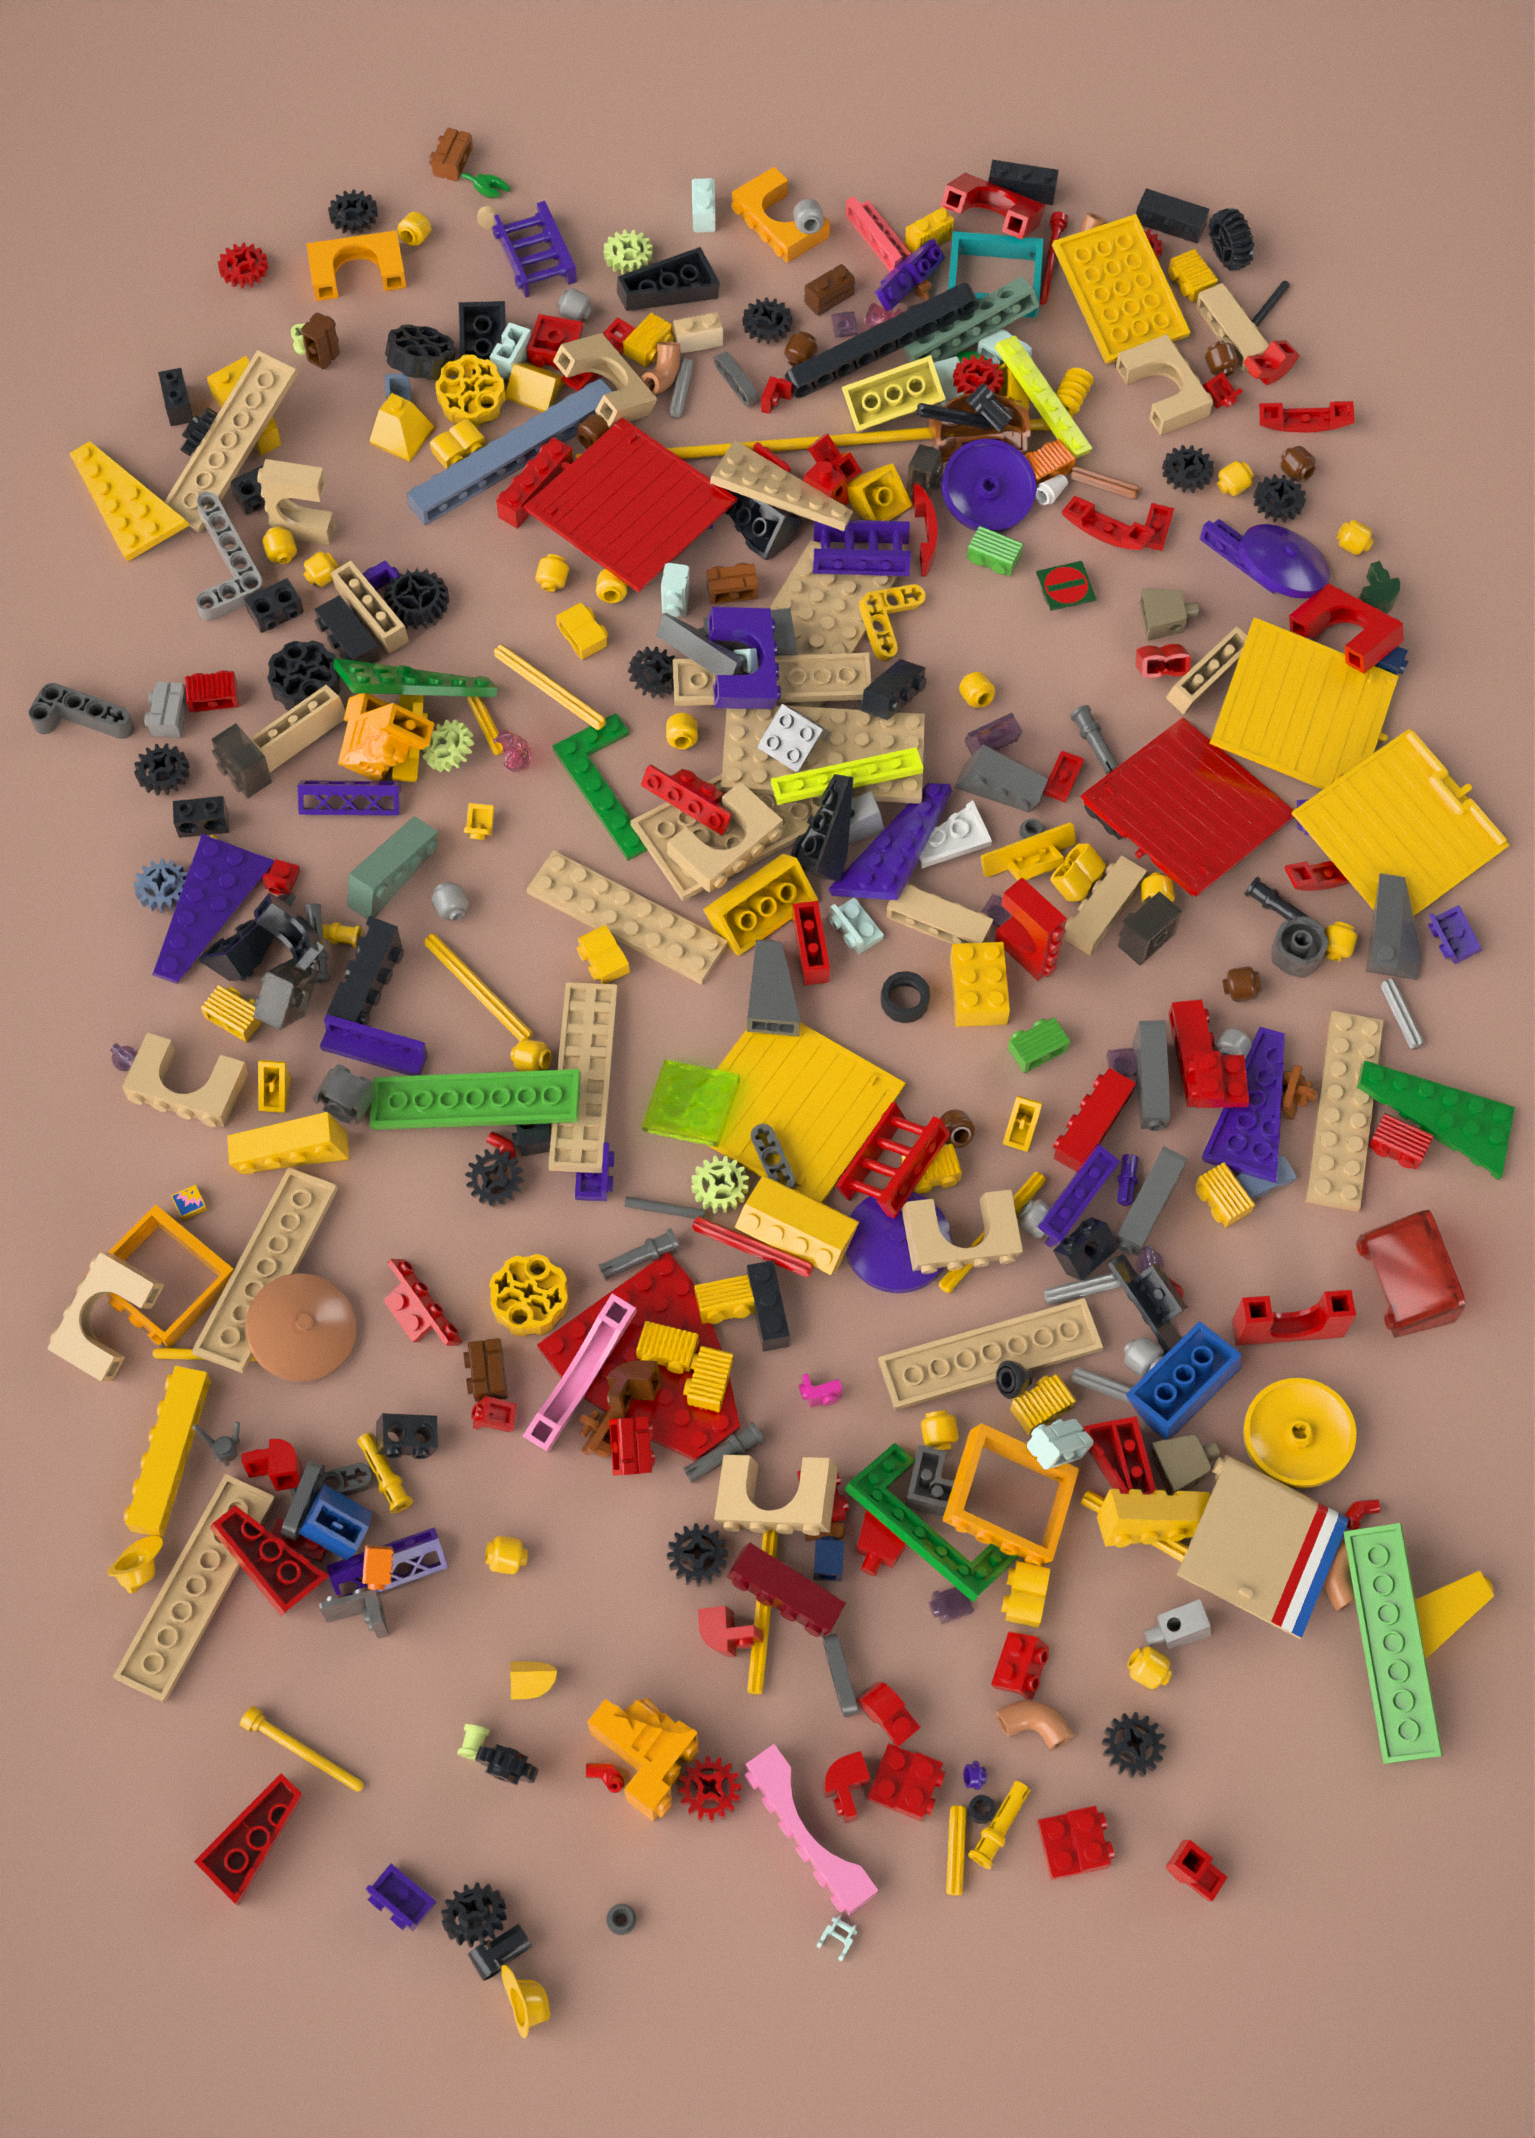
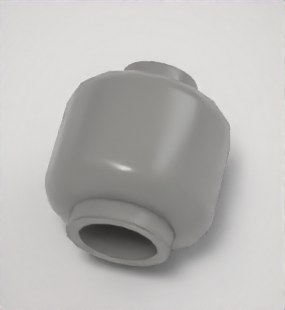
M805 199L797 203L793 212L797 229L804 234H813L819 231L824 224L821 205L813 199Z
M571 288L568 291L564 290L557 304V307L560 308L559 313L562 316L576 321H581L582 318L587 320L593 308L589 305L590 297L575 288Z
M444 882L434 889L431 899L440 918L457 921L465 916L464 912L469 907V901L460 885Z
M1229 1028L1224 1030L1219 1036L1213 1051H1220V1055H1244L1246 1059L1252 1043L1243 1031Z
M1042 1199L1029 1200L1018 1214V1217H1020V1227L1034 1238H1042L1046 1234L1037 1225L1045 1217L1051 1206Z
M1141 1337L1136 1341L1131 1340L1124 1349L1126 1354L1124 1359L1125 1365L1140 1377H1144L1164 1357L1163 1349L1146 1337Z

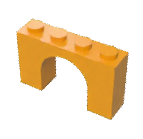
M774 166L732 191L731 207L735 214L740 215L745 220L749 228L754 229L759 234L764 243H768L773 248L778 257H782L788 263L830 237V221L824 216V224L819 231L813 234H804L797 229L795 220L791 222H778L769 218L765 214V210L788 196V179Z
M397 230L306 243L316 301L339 298L336 273L344 263L355 259L368 260L377 265L381 272L384 291L407 288Z

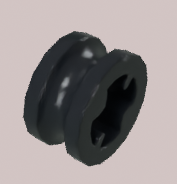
M986 1795L975 1796L970 1801L968 1807L970 1819L978 1824L989 1822L995 1812L993 1800ZM982 1802L983 1806L989 1807V1811L985 1813L987 1816L981 1817L979 1812H974L973 1807L977 1808V1803Z

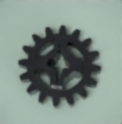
M353 189L351 194H348L345 190L343 191V196L335 195L336 201H330L331 207H328L330 222L334 224L336 230L342 228V233L344 234L347 230H350L351 235H354L356 230L363 233V228L371 229L370 223L376 224L378 210L376 201L372 200L370 194L365 196L364 191L357 194L355 189Z
M765 297L764 302L756 299V305L748 304V309H744L742 325L744 326L745 333L750 332V339L757 337L758 343L764 339L767 344L770 343L771 339H774L777 343L779 342V336L786 338V332L791 331L792 315H790V308L785 309L784 302L777 304L776 298L769 302L768 297Z
M207 407L201 417L196 414L194 415L182 434L186 438L180 449L182 452L191 456L196 447L201 443L218 413Z
M1181 445L1180 450L1174 447L1172 453H1167L1163 461L1162 476L1167 477V484L1174 483V490L1178 489V487L1182 488L1183 493L1187 489L1195 493L1196 487L1203 490L1205 484H1210L1214 473V462L1209 460L1210 454L1203 455L1202 448L1197 451L1194 450V445H1191L1190 449H1186L1184 445Z
M1273 474L1272 480L1264 477L1263 483L1259 482L1257 489H1255L1253 505L1259 506L1258 513H1266L1265 519H1268L1270 516L1273 517V522L1281 518L1283 523H1285L1287 517L1294 520L1296 514H1301L1306 501L1304 498L1306 492L1300 490L1302 484L1295 485V478L1286 480V475L1284 474L1281 478Z
M648 646L645 647L643 652L638 650L631 659L628 673L632 674L629 681H636L637 683L634 689L642 688V695L645 696L649 692L652 699L657 694L661 698H664L667 693L671 695L674 691L673 659L675 656L668 657L667 650L665 649L661 653L657 646H655L653 651Z
M165 743L163 748L155 744L154 750L148 747L145 748L147 754H139L140 762L134 763L136 768L134 774L139 786L145 787L147 793L154 789L156 796H159L161 791L169 795V790L172 788L176 792L179 791L177 785H185L184 777L190 776L188 770L190 765L185 753L179 752L177 746L170 749L168 743ZM176 762H177V764H178V769H177V770L175 769V768H176V766H175V763H176ZM147 769H149V771H148L149 776L146 775V770H147Z
M495 1148L494 1154H491L488 1149H485L484 1157L478 1154L475 1155L478 1161L476 1164L469 1162L468 1165L473 1170L472 1172L465 1173V1176L471 1179L466 1186L474 1188L471 1193L474 1198L481 1195L479 1198L481 1204L489 1200L491 1207L495 1206L496 1201L500 1205L505 1206L506 1198L514 1201L512 1193L514 1191L518 1193L522 1191L517 1184L524 1182V1179L518 1176L524 1170L522 1167H515L519 1162L516 1157L509 1160L510 1152L506 1151L501 1155L500 1149ZM490 1161H495L493 1165L487 1167L484 1166L486 1163ZM508 1166L511 1169L512 1180H509L506 1174ZM491 1174H497L500 1180L492 1182L489 1177ZM478 1175L482 1176L483 1179L482 1190L478 1184ZM506 1189L504 1192L494 1195L496 1190Z
M698 1523L694 1524V1530L691 1531L687 1526H683V1535L677 1532L674 1533V1538L677 1542L668 1543V1548L673 1551L667 1553V1560L673 1561L669 1564L670 1571L678 1570L676 1573V1579L678 1580L685 1576L686 1585H689L692 1580H696L697 1587H700L701 1580L703 1579L711 1584V1576L714 1574L716 1577H720L721 1571L719 1567L726 1568L727 1562L722 1558L728 1557V1550L721 1549L726 1545L725 1539L717 1540L719 1537L718 1530L712 1534L709 1533V1525L707 1524L703 1530H699ZM702 1538L708 1540L712 1545L708 1546L702 1541ZM692 1539L686 1547H681L686 1541ZM696 1550L700 1551L701 1559H695L694 1553ZM708 1563H713V1565L710 1568L703 1571V1569ZM682 1564H688L693 1571L686 1569Z
M1134 1712L1132 1719H1129L1127 1714L1123 1713L1121 1722L1115 1718L1111 1721L1114 1729L1109 1727L1105 1729L1104 1733L1109 1738H1104L1101 1741L1102 1745L1108 1746V1749L1103 1752V1756H1111L1112 1760L1109 1766L1113 1767L1117 1764L1119 1766L1118 1774L1121 1775L1124 1770H1128L1129 1778H1133L1135 1772L1138 1771L1141 1777H1145L1146 1768L1152 1772L1157 1768L1153 1761L1161 1763L1163 1757L1158 1752H1163L1166 1749V1745L1159 1743L1164 1738V1733L1157 1734L1155 1732L1159 1725L1155 1723L1150 1726L1148 1724L1149 1716L1146 1715L1143 1720H1139L1138 1712ZM1136 1727L1144 1730L1146 1734L1136 1730ZM1122 1729L1123 1740L1115 1744L1116 1734ZM1131 1739L1133 1743H1139L1140 1745L1136 1751L1134 1747H1128ZM1152 1746V1754L1149 1759L1145 1760L1144 1751ZM1121 1756L1131 1760V1763L1123 1760Z
M496 1744L494 1749L480 1746L475 1757L476 1762L487 1767L485 1773L514 1785H518L519 1780L534 1783L539 1771L537 1767L527 1763L528 1756L513 1748L504 1747Z
M476 1882L474 1889H469V1886L466 1884L463 1888L464 1892L453 1891L454 1900L446 1899L447 1909L441 1910L443 1916L442 1925L449 1939H456L459 1946L467 1941L469 1948L473 1947L475 1941H479L482 1946L485 1945L486 1937L494 1940L496 1938L494 1931H502L504 1927L501 1921L507 1920L505 1912L507 1908L498 1890L492 1891L489 1884L484 1889H481L479 1882ZM489 1905L493 1907L492 1913L490 1912ZM456 1917H459V1925L456 1924Z

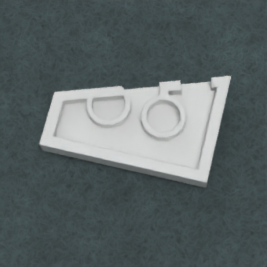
M973 800L966 804L963 810L951 815L945 823L934 828L918 860L921 869L991 846L992 840Z

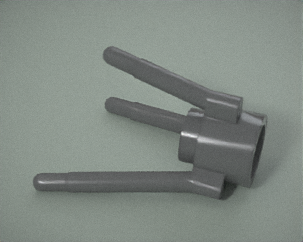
M235 1422L232 1438L222 1436L217 1440H213L198 1425H194L193 1429L213 1448L216 1460L223 1463L224 1466H229L230 1461L237 1456L238 1450L236 1445L240 1443V1422Z

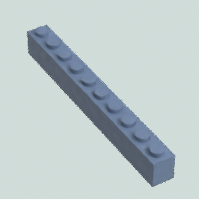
M600 378L593 383L587 384L575 394H570L563 401L550 406L536 417H531L526 423L511 429L499 439H495L482 449L472 452L468 457L452 464L450 468L433 475L423 484L413 487L407 492L409 508L425 526L525 467L529 460H533L536 457L540 448L553 437L565 443L577 436V428L580 423L589 415L597 414L595 410L604 394L612 392L611 389Z

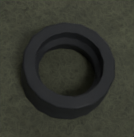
M909 971L897 972L889 976L883 984L880 998L881 1007L885 1014L894 1021L901 1023L914 1022L922 1018L927 1012L930 1001L929 986L925 979L917 973ZM898 986L913 987L920 993L921 999L919 1004L913 1008H900L891 1002V991Z

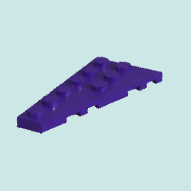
M927 783L922 789L921 803H908L844 871L840 881L834 882L828 888L831 896L898 900L953 792L950 784Z
M202 834L152 975L177 984L259 882L264 873L271 867L274 860Z
M1259 1027L1252 1047L1245 1059L1249 1105L1248 1107L1223 1108L1202 1154L1203 1162L1216 1166L1225 1162L1230 1170L1278 1184L1285 1055L1284 1033Z

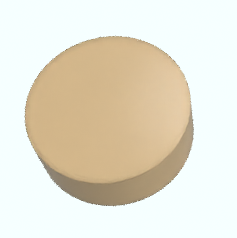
M482 207L478 211L477 222L485 229H492V226L495 225L494 215L498 214L500 217V213L493 207Z

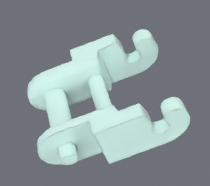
M839 1914L837 1918H832L831 1921L834 1924L832 1927L830 1925L826 1927L817 1947H821L827 1935L836 1937L844 1942L845 1945L838 1959L842 1962L853 1943L851 1939L852 1934L856 1935L858 1931L855 1930L857 1924L851 1927L840 1920L841 1915ZM839 1926L849 1932L847 1938L834 1931L835 1927Z

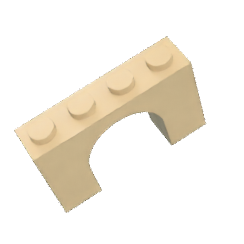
M602 333L561 344L553 360L567 378L585 372H593L605 376L614 383L618 390L604 394L595 410L598 415L606 420L609 428L621 417L630 422L649 416L658 400Z
M1168 335L1118 353L1116 370L1126 385L1149 376L1159 375L1170 378L1179 386V393L1152 404L1149 419L1160 436L1209 417L1213 405L1212 397L1204 390L1199 377L1194 375L1188 361L1183 359L1177 345L1170 340Z
M265 459L263 468H260L258 471L257 479L258 483H261V496L265 499V512H268L269 526L272 528L283 527L289 530L294 540L330 545L335 529L333 513L305 508L288 499L295 498L320 502L326 485L323 468Z
M739 782L722 796V808L732 813L731 818L742 827L746 834L739 845L726 850L711 848L704 844L687 827L667 842V855L709 893L715 888H721L727 882L728 877L734 872L739 873L745 867L748 860L752 857H758L763 852L765 846L770 842H776L782 835L783 819L742 782Z
M146 1033L122 1086L127 1099L139 1105L142 1103L152 1105L154 1109L161 1112H166L167 1110L175 1112L184 1119L190 1120L195 1118L201 1120L202 1123L210 1127H215L216 1125L225 1127L248 1076L245 1062L220 1055L209 1080L202 1088L188 1094L175 1093L164 1086L165 1074L176 1052L172 1040Z
M1011 1189L985 1192L979 1199L984 1223V1236L979 1245L971 1248L954 1246L942 1236L938 1227L933 1199L907 1202L902 1207V1214L912 1270H921L922 1274H929L938 1271L937 1268L947 1267L949 1271L962 1269L966 1264H973L974 1267H983L989 1265L990 1261L999 1260L1000 1264L1015 1262V1258L1023 1252Z
M100 1252L99 1255L92 1259L89 1266L90 1271L86 1279L79 1283L76 1290L77 1295L74 1301L66 1307L63 1313L64 1319L61 1325L53 1331L50 1337L51 1343L47 1349L100 1381H113L125 1356L100 1342L94 1335L90 1322L94 1305L101 1297L113 1292L139 1308L152 1309L165 1284L112 1253Z
M748 1455L723 1456L714 1518L723 1527V1530L739 1532L740 1529H749L754 1533H766V1530H776V1532L781 1534H793V1531H803L804 1534L813 1536L819 1535L820 1532H830L838 1466L830 1458L803 1457L800 1483L795 1497L783 1508L768 1511L758 1508L755 1501L759 1464Z

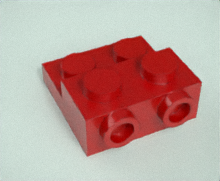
M538 314L527 347L528 362L537 367H543L544 365L554 366L556 370L561 371L553 360L561 344L581 338L584 329L583 322Z
M1193 1051L1191 1059H1187V1074H1192V1083L1189 1084L1190 1099H1194L1195 1108L1248 1107L1249 1095L1244 1055H1220V1051Z
M888 1743L867 1800L922 1822L924 1814L930 1816L936 1799L932 1798L931 1795L934 1787L941 1788L946 1771L941 1770L943 1762L918 1752L914 1754Z
M1097 1806L1068 1811L1067 1814L1038 1819L1037 1821L1051 1880L1107 1869L1111 1865L1110 1860L1115 1858L1111 1841L1105 1842L1103 1830L1107 1829L1105 1815L1103 1811L1098 1812Z

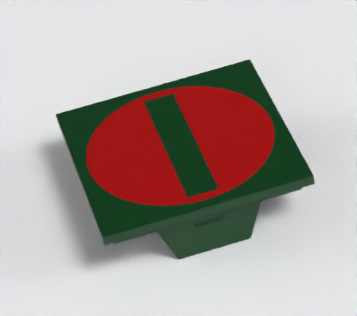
M1082 561L1036 571L1044 599L1050 611L1097 600Z

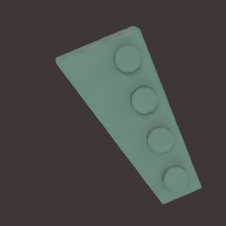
M413 816L349 873L347 906L367 920L369 916L375 918L423 862L434 854L438 847V831Z

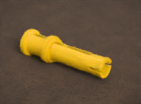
M340 922L332 923V925L322 923L323 939L329 940L333 945L343 943L352 945L353 948H358L356 946L360 936L363 935L362 926H344Z
M370 1432V1434L366 1433L360 1436L357 1443L379 1481L378 1490L388 1500L390 1512L396 1514L406 1510L413 1504V1499L406 1494L402 1486V1478L394 1474L384 1454H377L374 1434Z
M1014 1781L989 1827L982 1829L980 1833L981 1839L975 1849L970 1850L968 1853L970 1859L986 1869L992 1868L994 1856L999 1848L1004 1847V1837L1031 1792L1025 1784Z

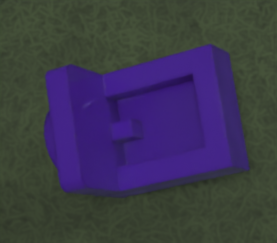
M386 560L374 567L368 568L362 573L375 590L390 583L391 578H399L397 568L391 567Z

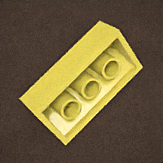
M931 355L842 387L856 432L915 412L919 403L935 405L946 401Z

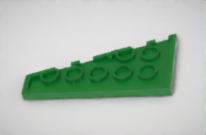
M334 659L335 670L352 693L468 697L497 696L498 688L489 678L484 676L468 677L412 669L404 665L396 667L346 659Z
M1364 1061L1361 1064L1357 1083L1358 1089L1381 1104H1387L1400 1112L1399 1116L1406 1120H1412L1420 1126L1419 1129L1434 1135L1433 1138L1453 1151H1459L1470 1158L1469 1162L1477 1167L1479 1165L1491 1172V1176L1499 1180L1502 1177L1514 1106L1372 1062Z

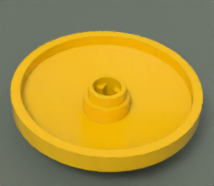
M1288 1378L1265 1387L1251 1402L1244 1420L1243 1438L1252 1462L1263 1474L1288 1487L1312 1488L1333 1480L1347 1466L1356 1445V1425L1346 1402L1330 1387L1311 1379Z

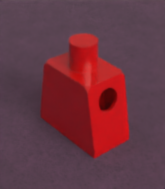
M817 461L805 474L803 481L846 506L849 503L846 478L834 470L830 462Z
M866 1509L856 1552L865 1557L861 1571L868 1575L876 1576L881 1564L893 1568L908 1545Z

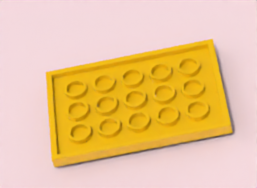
M1136 214L1053 241L1052 247L1106 365L1116 362L1118 353L1161 336L1168 335L1172 342L1189 337L1191 332Z

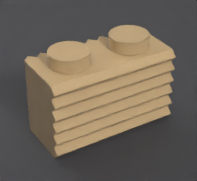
M717 312L714 314L706 313V315L702 314L701 316L697 315L696 317L692 316V318H679L673 321L674 342L680 343V354L723 346V328Z

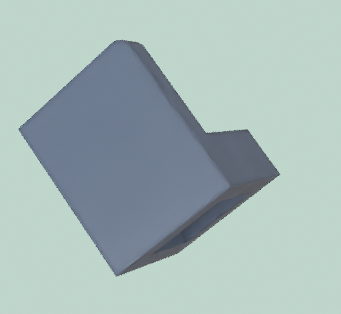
M385 374L386 400L393 393L411 402V387L408 376L404 374Z

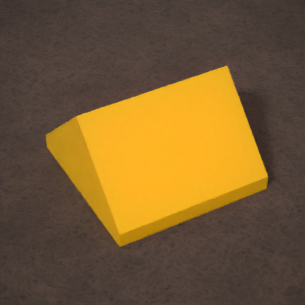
M526 362L513 364L506 390V399L544 412L553 405L563 388L564 383L561 382L563 375Z

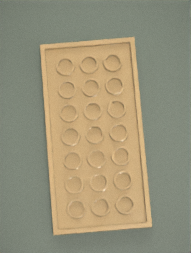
M811 540L770 608L771 610L790 608L797 655L855 653L867 633L859 610V601L868 592L893 588L896 584L897 576L813 574L814 548H821V544ZM869 601L867 602L868 605H872V607L874 608V603L871 604ZM826 701L776 703L775 705L784 704L787 706L822 708Z
M775 705L773 709L727 708L721 792H728L739 782H742L754 794L774 795L771 778L799 773L758 748L759 742L781 705ZM790 706L831 732L826 741L822 739L817 741L800 772L917 747L923 765L925 714L898 712L889 720H885L862 712V710ZM923 773L853 788L852 799L871 791L875 801L920 804L922 800Z
M722 774L707 781L715 785L720 791ZM755 794L783 819L782 835L776 842H770L765 846L763 852L758 857H752L748 860L742 870L794 844L799 835L804 836L810 825L807 823L810 815L815 816L821 806L820 798L811 797L777 805L774 795ZM722 800L717 805L722 807ZM668 802L631 820L632 828L682 902L705 889L667 855V842L685 827L704 844L718 850L731 849L739 845L746 836L742 827L732 818L726 833L720 835Z

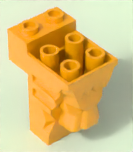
M361 693L350 697L344 716V721L348 722L338 764L373 781H382L390 767L403 763L406 760L409 749L421 750L429 746L434 722L395 703L389 704L371 694Z
M605 1698L587 1721L589 1732L594 1738L638 1771L625 1787V1797L630 1804L654 1822L658 1816L663 1818L672 1806L670 1802L672 1799L671 1787L681 1775V1772H679L684 1762L689 1764L699 1752L697 1748L699 1745L698 1732L679 1720L675 1723L666 1713H661L648 1698L643 1700L637 1699L624 1711Z

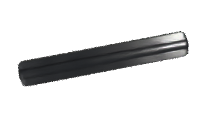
M919 403L915 411L916 415L923 418L987 430L991 428V424L982 414L979 415L977 413Z

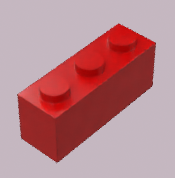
M818 901L794 903L792 906V921L803 984L806 986L829 983L830 964Z

